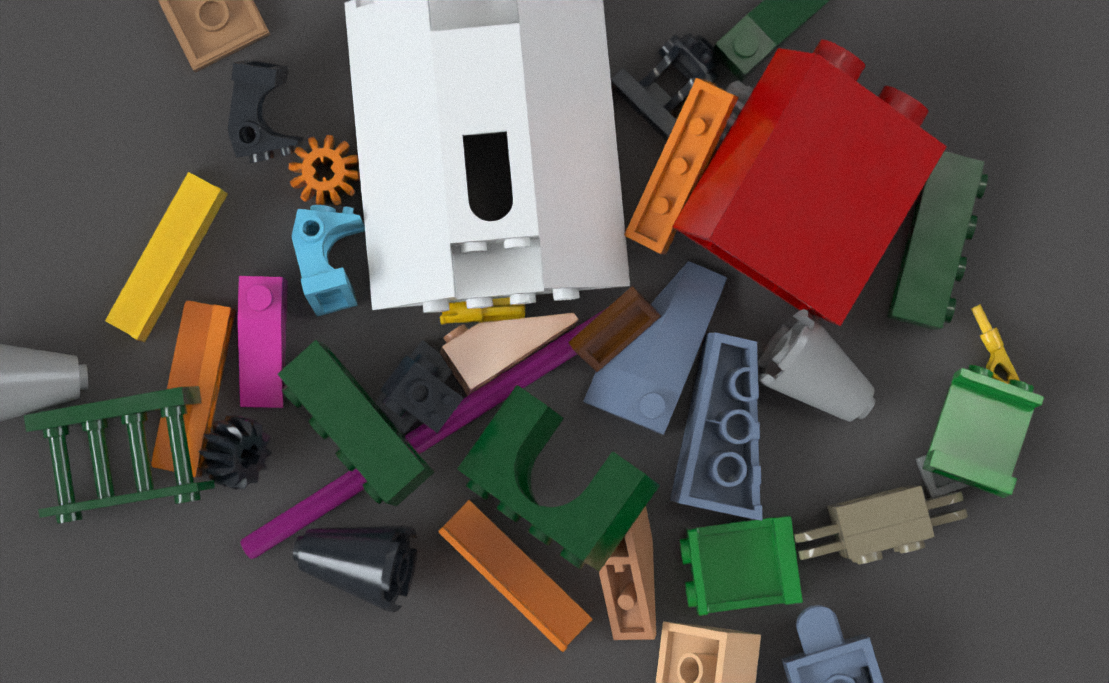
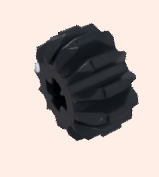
M227 415L224 420L213 421V433L203 434L207 443L205 448L198 451L205 458L200 468L209 474V480H214L215 484L235 490H245L248 484L258 483L259 471L268 470L265 460L273 452L266 446L271 436L263 431V425L259 424L256 420L238 415Z

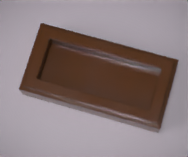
M632 286L568 343L587 364L598 372L657 321L661 315Z

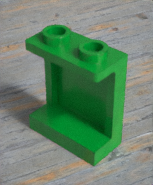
M791 516L763 518V521L747 520L687 528V538L679 539L682 564H690L693 581L685 582L688 607H696L699 616L714 612L774 604L803 603Z

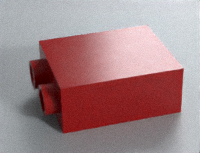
M822 39L813 53L783 48L777 49L672 227L797 310H807L816 318L841 326L947 146L920 127L929 113V110L922 103L891 86H884L879 95L876 96L857 82L866 67L864 62L845 48Z

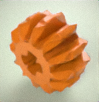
M326 135L323 148H320L315 137H310L308 141L313 151L308 154L303 148L297 147L295 153L304 161L303 163H289L288 169L290 171L302 173V175L293 178L290 184L294 189L306 186L300 195L304 202L309 201L317 192L316 205H325L327 195H330L334 205L340 206L342 201L338 192L341 189L349 196L355 194L352 186L346 183L347 180L360 181V172L348 170V168L359 163L358 155H350L344 158L350 148L346 141L340 143L333 150L335 142L332 135ZM327 162H332L331 169L335 173L334 177L329 181L326 177H323V182L318 181L319 173L316 171V167L320 163L327 166Z

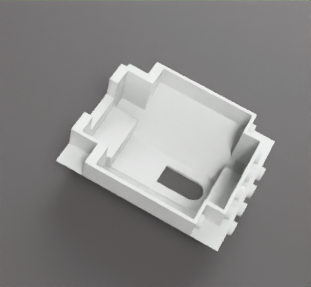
M352 0L344 3L372 310L423 306L424 313L449 311V303L466 301L467 309L492 307V299L510 297V305L536 303V295L553 293L554 301L579 299V291L630 286L603 0ZM507 132L513 204L511 210L504 218L497 221H484L474 215L469 206L463 136Z

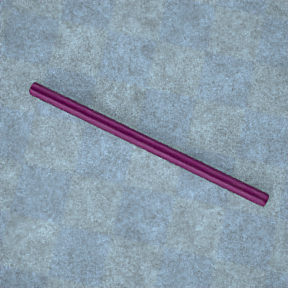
M604 310L465 397L438 433L426 424H423L405 435V438L421 454L506 400L516 385L525 388L574 357L577 353L568 342ZM357 469L353 472L348 471L241 539L242 549L250 559L257 558L364 490L362 485L367 480Z

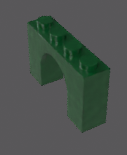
M516 385L457 470L470 478L465 486L477 495L487 500L492 494L501 502L497 509L516 523L519 522L521 517L532 524L528 530L530 534L550 546L553 540L563 546L564 549L559 555L581 570L586 563L600 572L660 485L612 451L587 488L576 499L556 507L540 506L531 488L532 468L539 453L564 418L526 390Z

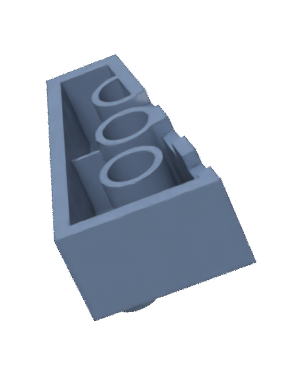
M716 332L705 334L670 501L763 521L762 505H760L761 466H759L758 445L760 422H758L757 411L759 389L756 341Z

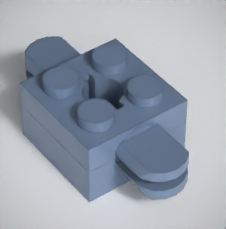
M812 605L802 610L797 617L796 628L804 652L781 659L789 683H883L870 637L861 634L844 639L838 618L828 607Z

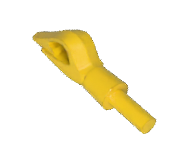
M981 304L971 308L982 331V334L979 336L991 354L986 369L994 373L992 378L1007 384L1010 379L1020 381L1004 348V343L997 327L992 329ZM996 365H1001L1008 373L1006 377L1008 381L995 374L994 368Z

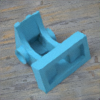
M312 205L310 210H297L291 237L302 276L301 283L304 295L317 317L358 306L354 288L343 267L334 269L329 265L328 260L332 246L339 239L365 231V225L361 216L354 214V209L351 207H343L342 213H336V209L325 205Z

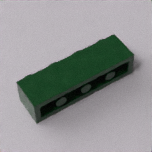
M943 152L917 196L887 318L932 330L942 329L944 322H951L956 307V298L951 297L954 281L961 282L967 263V257L961 256L965 239L971 241L978 217L972 215L975 198L982 199L987 185L988 175L982 173L984 161Z
M315 340L277 374L286 384L282 388L286 397L297 408L304 405L313 416L308 421L309 424L324 440L331 437L340 448L335 452L336 456L351 472L357 469L367 480L362 485L363 488L378 504L384 501L397 507L435 473L327 345Z

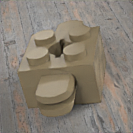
M906 485L829 505L827 509L831 524L795 533L794 537L796 543L834 534L835 541L799 550L800 560L839 551L840 556L852 559V563L857 562L859 565L883 559L881 551L893 548L894 552H900V554L925 548L924 540L935 537L932 527L968 517L966 508L929 516L928 513L930 509L963 501L962 491L925 500L922 486Z

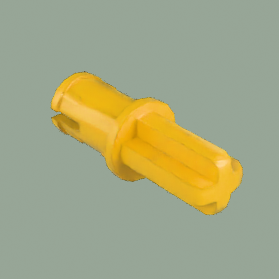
M510 297L492 299V307L467 309L466 301L449 303L450 310L442 312L440 322L443 325L446 323H484L525 318L526 305H510Z

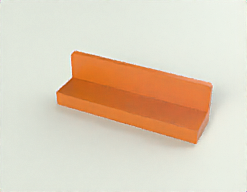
M696 77L624 236L659 254H667L677 232L672 226L704 174L737 103L738 96L717 87V84Z
M186 301L167 389L199 386L202 403L186 406L188 414L183 416L193 477H201L203 470L200 467L205 458L198 451L206 447L207 441L203 434L211 433L236 310L215 304L209 305ZM160 418L151 465L154 468L174 472L166 418Z
M470 499L438 531L560 651L564 652L571 641L593 620L583 608Z

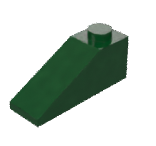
M764 0L715 44L714 48L717 51L715 55L742 82L830 0Z

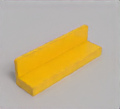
M190 172L187 173L108 314L106 322L128 333L138 341H146L228 195L224 190L213 186Z

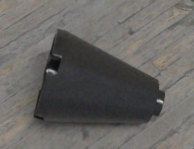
M413 527L313 528L308 529L304 536L300 535L296 539L293 559L298 561L300 571L378 608L394 613L402 607L395 604L398 596L407 597L412 584L417 560V549L409 548V537L417 538Z

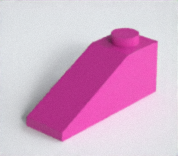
M239 276L238 351L240 407L284 408L282 388L285 383L277 375L285 368L288 280L283 277Z

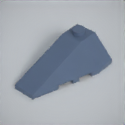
M688 261L651 303L661 317L602 369L595 372L583 402L663 435L678 402L727 277Z

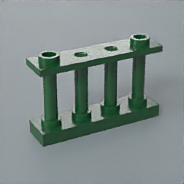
M199 386L177 387L24 415L26 432L43 431L44 439L48 438L59 505L38 509L39 518L56 515V521L59 524L83 520L82 511L169 496H174L175 504L201 500L200 491L215 489L214 480L194 483L183 415L188 414L186 406L202 403ZM160 411L161 418H166L177 486L154 490L144 422L148 421L147 413ZM121 418L122 425L127 426L137 493L115 496L105 436V428H109V419ZM82 424V431H87L98 499L76 503L66 435H70V426Z

